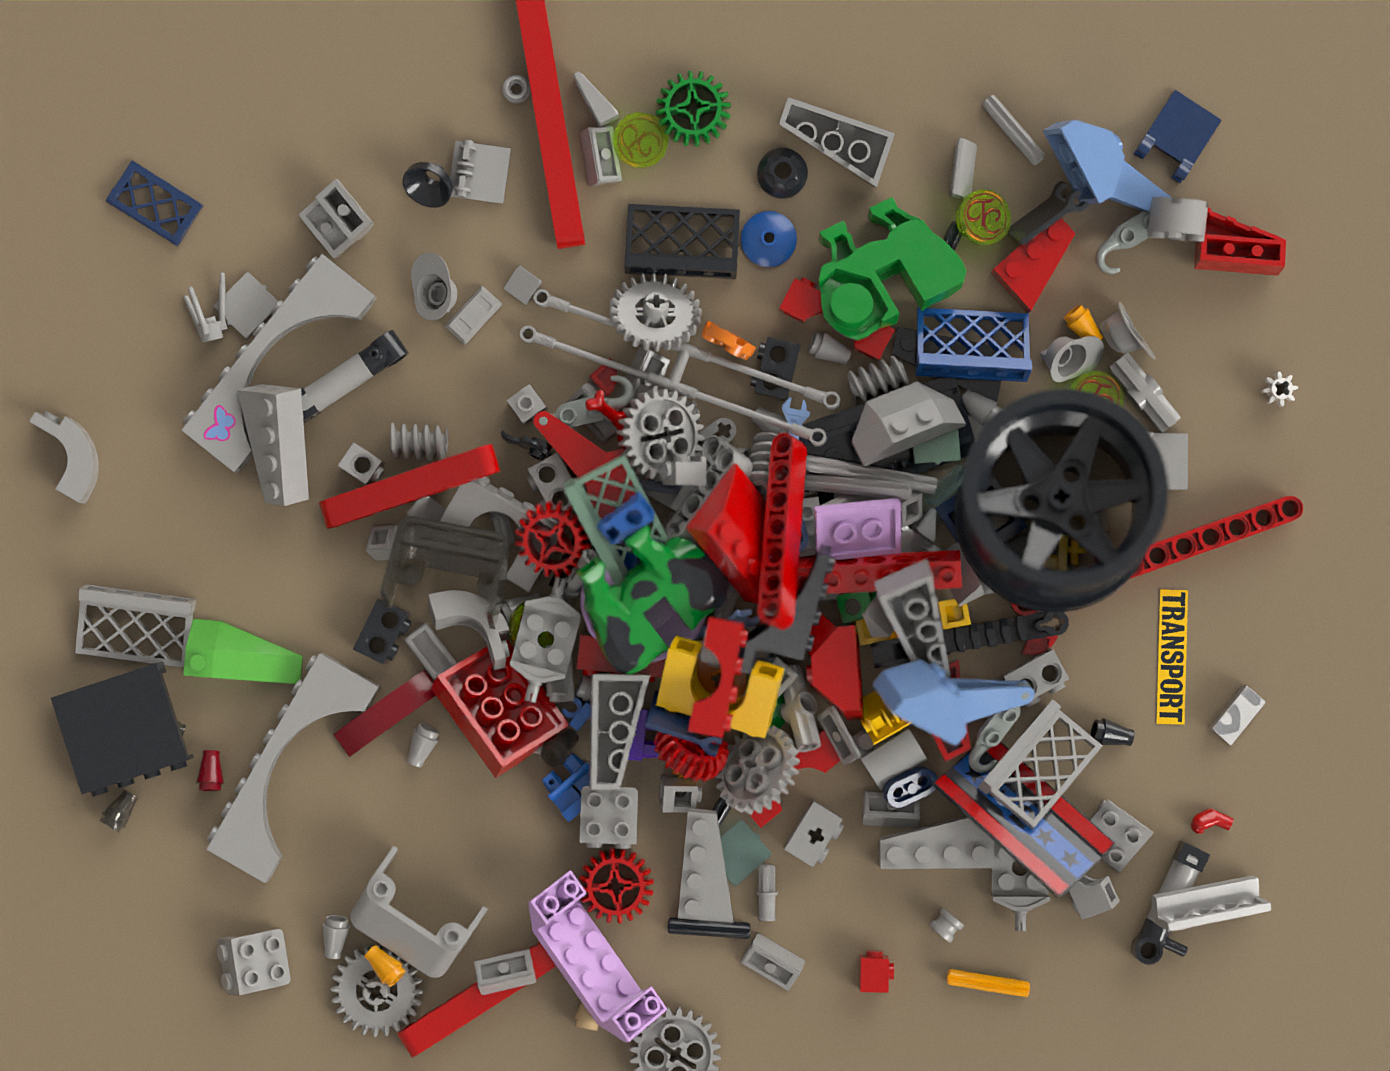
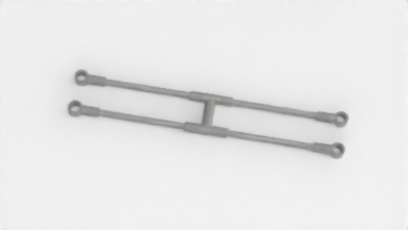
M545 289L537 290L534 294V301L539 307L549 306L560 311H569L614 327L611 324L610 318L570 305L568 301L551 296ZM541 294H546L547 300L543 303L538 302V297ZM524 326L520 330V337L527 344L537 343L551 349L557 348L642 378L647 380V383L663 389L677 391L678 394L689 398H698L788 430L790 434L810 440L814 446L818 447L824 445L827 439L826 433L820 428L810 429L795 423L789 424L699 392L697 388L680 383L689 356L706 362L711 361L802 393L804 397L824 403L825 407L831 410L836 409L840 405V397L834 391L826 393L809 386L803 387L712 355V352L682 341L680 347L676 348L673 345L670 347L671 350L679 352L670 378H666L652 372L648 374L558 342L556 338L537 332L532 326ZM526 331H533L534 334L531 339L524 338ZM829 396L837 398V402L834 405L827 404L826 400ZM821 433L823 435L822 441L815 442L813 435Z

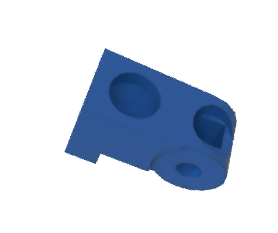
M637 492L630 497L629 501L618 507L616 511L605 516L597 524V528L610 545H613L653 521L654 510L643 495Z

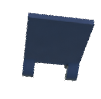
M1174 90L1133 154L1143 160L1152 146H1155L1180 163L1171 179L1181 184L1222 120L1185 95Z
M655 690L645 727L697 743L707 754L716 756L719 745L712 744L711 742L721 744L723 737L688 731L691 716L679 712H671L657 706L659 691Z

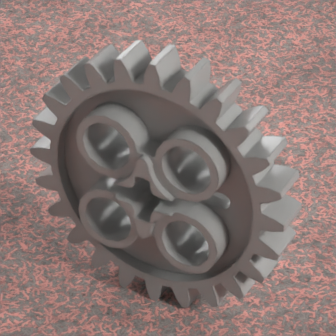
M655 389L649 390L648 394H638L639 400L629 401L632 408L623 409L627 419H619L618 421L624 425V430L617 431V434L624 436V440L620 441L618 446L626 447V450L621 455L630 456V466L637 465L635 474L645 473V479L654 478L655 481H663L660 474V467L663 462H673V456H696L694 454L695 451H703V448L697 445V442L705 439L704 436L698 435V430L704 428V425H696L695 422L700 417V414L692 415L691 411L695 405H685L687 397L677 398V391L668 393L667 389H660L658 392ZM669 413H671L673 417L672 424H670L668 420ZM645 418H646L647 421H648V428H647V430H646L645 427H644V419H645ZM679 428L682 430L681 434L660 437L659 439L644 442L640 441V438L643 436L673 431ZM675 441H676L677 444H678V450H677V452H676L675 449H674V442H675ZM650 446L654 450V455L652 458L649 454Z
M775 726L769 727L765 739L749 736L745 732H743L744 737L742 739L735 736L736 744L734 746L728 744L727 747L730 753L725 762L726 765L722 772L715 776L716 779L721 781L716 786L717 789L722 791L720 797L726 800V804L740 813L745 811L751 815L753 810L760 814L763 806L770 810L772 807L771 801L775 800L780 803L779 795L781 793L788 795L789 792L785 788L787 784H795L790 778L791 775L799 773V771L793 768V766L800 763V760L795 757L799 750L794 747L795 741L789 738L787 733Z
M681 1006L678 1007L676 1014H672L670 1007H667L666 1015H660L641 1031L642 1035H636L633 1038L638 1045L630 1046V1051L637 1053L636 1056L630 1058V1063H639V1066L633 1071H671L676 1066L684 1067L686 1071H718L719 1067L713 1061L721 1060V1055L714 1053V1050L721 1048L720 1043L712 1042L718 1036L717 1032L708 1033L711 1023L708 1022L702 1025V1014L696 1019L692 1018L693 1009H690L686 1015H683ZM668 1027L678 1028L680 1036L675 1040L668 1039L664 1034ZM656 1037L660 1038L673 1050L677 1049V1047L681 1048V1056L695 1063L696 1068L690 1067L679 1056L671 1058V1051L655 1042L654 1039ZM692 1043H698L703 1047V1052L698 1056H692L687 1051L688 1046ZM660 1050L664 1058L658 1063L651 1062L648 1058L649 1052Z

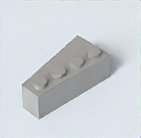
M789 97L779 125L869 184L877 187L895 133Z
M266 384L238 389L264 502L286 506L309 500L301 389Z
M925 559L876 581L875 585L879 600L911 662L922 660L930 665L932 662H935L945 669V676L948 678L950 677L934 583L928 560Z
M591 674L590 789L620 790L650 675Z
M966 815L878 838L880 869L994 868V840Z

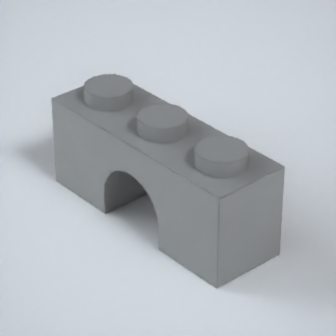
M1085 874L1069 889L1072 896V906L1080 914L1082 920L1111 910L1120 902L1109 876L1092 879Z

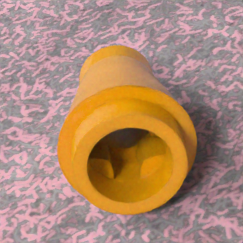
M1081 304L1074 307L1064 316V320L1067 322L1066 326L1080 338L1086 336H1095L1100 340L1103 338L1089 309L1084 308Z
M377 945L373 946L364 956L382 984L386 983L389 987L396 984L406 972L402 967L403 963L381 950Z

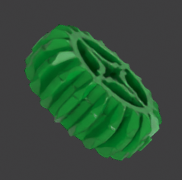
M688 71V79L684 80L682 74L678 73V84L669 79L667 84L671 90L666 88L660 89V93L666 99L657 98L656 103L664 106V108L656 109V115L665 117L660 119L658 124L659 126L669 125L665 129L664 134L668 136L674 131L673 142L675 143L682 136L684 137L683 146L687 147L689 139H694V146L699 147V138L703 137L704 142L708 145L710 144L708 136L710 133L716 139L720 137L716 127L721 130L727 128V125L721 119H730L731 114L723 110L730 109L731 103L722 102V100L726 99L729 94L727 91L718 93L723 84L719 82L712 86L711 84L714 81V76L712 75L708 77L707 81H703L704 72L699 71L698 79H693L692 71ZM696 88L707 91L715 102L710 103L709 101L700 100L697 96ZM687 89L688 97L686 101L677 104V106L670 107L673 98L680 91ZM691 96H693L697 107H701V109L697 110L696 122L693 121V115L690 114V111H686V109L690 108ZM712 111H717L714 120L707 127L700 129V118L705 114H710ZM671 115L687 118L690 121L691 130L680 127Z

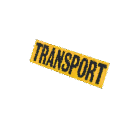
M1160 589L1157 724L1185 725L1188 590Z

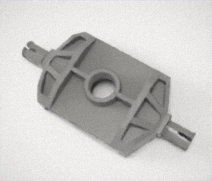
M555 577L552 594L549 597L525 602L512 660L510 661V665L528 679L529 684L524 700L530 701L531 693H533L531 702L536 703L539 686L542 683L566 678L581 619V614L563 600L564 597L562 595L566 579L561 580L559 587L560 578ZM544 631H548L554 636V643L549 648L542 647L538 642L539 635Z
M994 841L992 900L1013 910V913H1015L1014 931H1020V923L1021 930L1027 931L1026 914L1029 910L1050 901L1048 889L1027 870L1021 875L1013 873L1012 864L1015 859Z

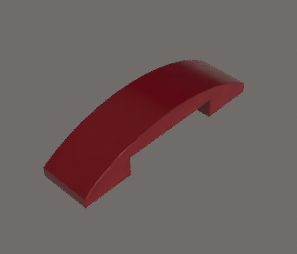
M424 669L333 735L347 755L351 757L375 738L436 695L431 689L434 683L433 679Z

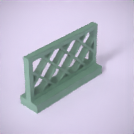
M625 454L575 480L572 478L563 483L567 497L601 560L605 564L614 584L620 585L630 571L626 568L623 561L626 552L631 551L627 544L616 543L610 545L597 528V524L603 519L597 513L600 503L615 506L616 511L618 507L623 505L622 500L627 489L640 492L651 506ZM623 464L627 471L624 483L608 479L611 469ZM606 472L605 477L599 476ZM591 479L603 482L598 496L586 493L582 484ZM629 479H631L634 486L628 485ZM606 484L622 488L618 502L602 498ZM591 500H595V501H596L595 508H594V506H593ZM654 511L650 538L664 541L666 544L669 538ZM655 528H657L660 535L654 534ZM616 548L622 550L621 556L619 555Z

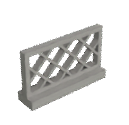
M87 584L79 589L78 600H80L75 653L153 664L164 662V665L184 667L186 645L193 622V613L196 610L197 599ZM87 605L98 606L105 616L93 624L86 615ZM105 607L114 609L108 612V610ZM118 609L126 610L132 618L122 628L111 615ZM133 611H138L141 613L139 615H136ZM145 613H153L160 621V624L150 631L139 619ZM161 615H168L169 617L164 619ZM174 616L186 618L185 629L178 635L167 623ZM106 618L117 630L108 639H105L96 627ZM85 622L89 626L87 630H85ZM133 622L145 634L135 643L124 631ZM162 625L173 638L164 646H161L152 635ZM90 630L102 642L96 648L83 647L84 635ZM118 634L130 646L123 652L115 651L109 643ZM184 634V641L182 642L179 637ZM147 637L157 649L151 656L143 655L136 646ZM176 641L182 649V660L171 659L164 649ZM102 646H105V647L107 648V650H103V649H100V648H101ZM132 649L136 654L127 652H129ZM160 653L163 657H156V655Z
M1053 699L978 787L986 795L990 793L1032 830L1102 747L1099 742L1060 711L1061 706ZM1057 720L1067 726L1068 736L1054 737L1053 725ZM1047 732H1049V737H1044V735ZM1074 741H1084L1093 749L1088 755H1076ZM1050 742L1051 757H1037L1036 745L1038 743ZM1055 742H1069L1071 756H1057ZM1031 752V753H1032V757H1031V758H1026L1027 755ZM1077 760H1083L1080 763V765L1077 766ZM1057 761H1072L1073 773L1071 775L1059 776ZM1038 762H1052L1054 776L1039 777ZM1021 763H1033L1034 777L1020 778L1019 765ZM1014 772L1015 778H1009ZM1055 781L1056 793L1054 796H1042L1040 782ZM1060 781H1065L1064 784L1060 787ZM1035 782L1037 796L1022 797L1021 783ZM1004 783H1015L1017 797L1007 798L999 791V788ZM1037 801L1039 813L1034 819L1024 812L1023 802ZM1043 801H1049V802L1043 807Z

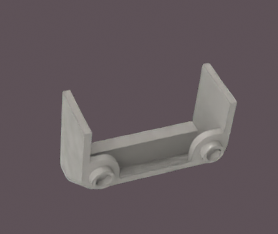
M393 846L350 913L351 923L357 930L431 978L441 977L446 973L488 909L484 906L482 907L468 930L460 924L447 923L439 930L436 936L388 905L395 895V884L391 878L383 873L398 852V849Z

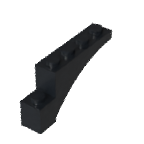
M820 544L815 562L805 581L796 592L795 616L791 626L787 629L779 630L763 623L748 632L746 647L740 646L739 658H743L742 673L751 675L757 660L772 664L774 653L803 660L805 651L811 652L815 635H811L810 631L812 625L818 626L821 609H817L819 599L825 600L828 583H824L826 573L832 574L835 557H831V546Z

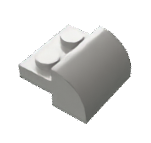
M339 179L331 182L299 214V217L333 258L340 256L355 241L361 240L374 226V222Z
M907 726L875 745L865 729L851 737L861 754V761L880 790L884 788L890 779L928 761Z

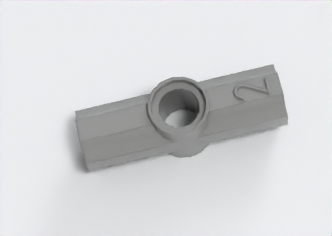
M1125 353L1108 367L1115 378L1126 389L1125 393L1134 406L1140 411L1143 410L1161 433L1181 418L1178 412L1162 395L1163 390L1149 374L1146 375L1129 353Z
M791 665L788 667L798 676L783 692L785 703L781 705V715L792 727L796 747L799 752L816 750L821 746L813 715L818 710V703L815 697L810 692H807L801 665Z

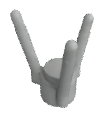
M221 272L219 274V321L216 322L215 316L204 318L193 287L188 288L191 300L189 296H184V301L202 343L223 338L222 330L227 329L225 321V274Z

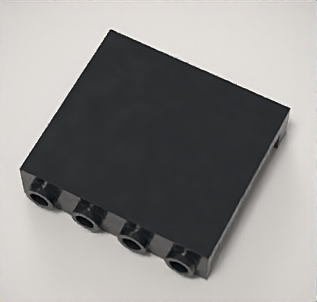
M164 662L155 663L51 697L81 794L91 792L92 797L107 793L109 792L107 786L117 783L118 788L134 784V777L143 775L145 780L161 775L160 769L170 766L171 771L186 767V760L194 758L193 754L188 755L163 677V673H166Z

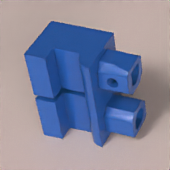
M574 753L562 762L571 774L566 780L563 781L554 770L542 779L546 789L550 792L548 797L555 803L568 822L581 812V794L573 785L580 792L584 786H589V762L586 761L584 763Z

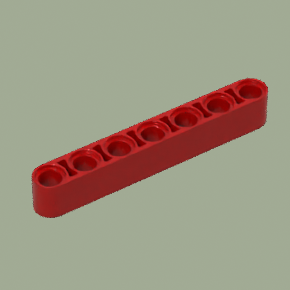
M784 432L776 435L771 443L758 599L759 619L779 630L790 627L795 616L807 460L806 445Z
M488 444L322 500L318 503L326 529H331L500 472L493 445Z
M540 941L528 948L536 979L556 967V964ZM475 982L400 1030L397 1036L411 1058H413L525 986L482 995L478 988V983Z

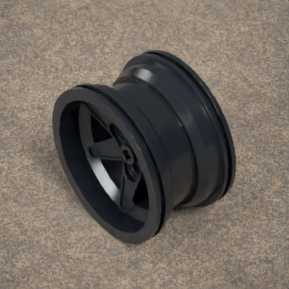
M1052 389L1036 392L1017 399L1001 409L985 424L970 449L958 486L954 508L955 530L960 549L976 576L991 591L1015 605L1040 612H1069L1097 604L1113 595L1131 578L1162 527L1169 493L1168 477L1163 457L1155 440L1145 426L1128 410L1106 397L1082 390ZM1048 434H1062L1075 437L1056 467L1030 438ZM1096 447L1102 449L1115 461L1126 480L1087 481ZM1010 450L1027 485L986 493L990 473L1002 456ZM1063 473H1074L1077 476V481L1067 482L1063 477ZM1025 500H1033L1036 502L1038 509L1029 511L1024 507L1023 502ZM1125 503H1132L1131 521L1127 535L1123 542L1115 549L1094 516V513ZM1000 514L1017 516L1026 521L1033 520L1023 559L1012 552L1000 539L989 516ZM1079 520L1083 524L1084 529L1080 531L1073 530L1069 525V521ZM1063 534L1067 539L1076 541L1096 561L1093 565L1075 570L1042 568V565Z

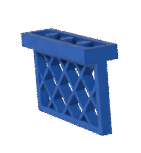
M919 307L917 308V362L915 365V376L1028 381L1032 371L1029 344V314L926 308L921 311ZM923 317H934L941 324L931 331L923 323ZM955 318L962 319L968 324L960 333L950 324ZM982 320H990L996 328L987 334L977 324ZM1009 322H1022V331L1015 336L1005 326ZM944 327L954 336L947 344L936 336ZM971 329L983 338L975 346L964 337ZM999 331L1010 339L1002 348L992 339ZM930 339L941 348L935 354L923 353V345ZM959 341L969 351L964 355H956L950 347ZM986 342L996 351L992 357L984 356L978 351ZM1015 344L1023 352V358H1012L1006 350Z

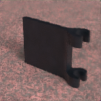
M1060 181L1054 186L1050 197L1005 229V231L1013 239L1024 245L1070 212H1082L1088 208L1089 204L1086 201H1082L1078 205L1074 204L1075 198L1081 194L1078 189H1073L1066 196L1062 197L1061 191L1068 185L1066 182Z

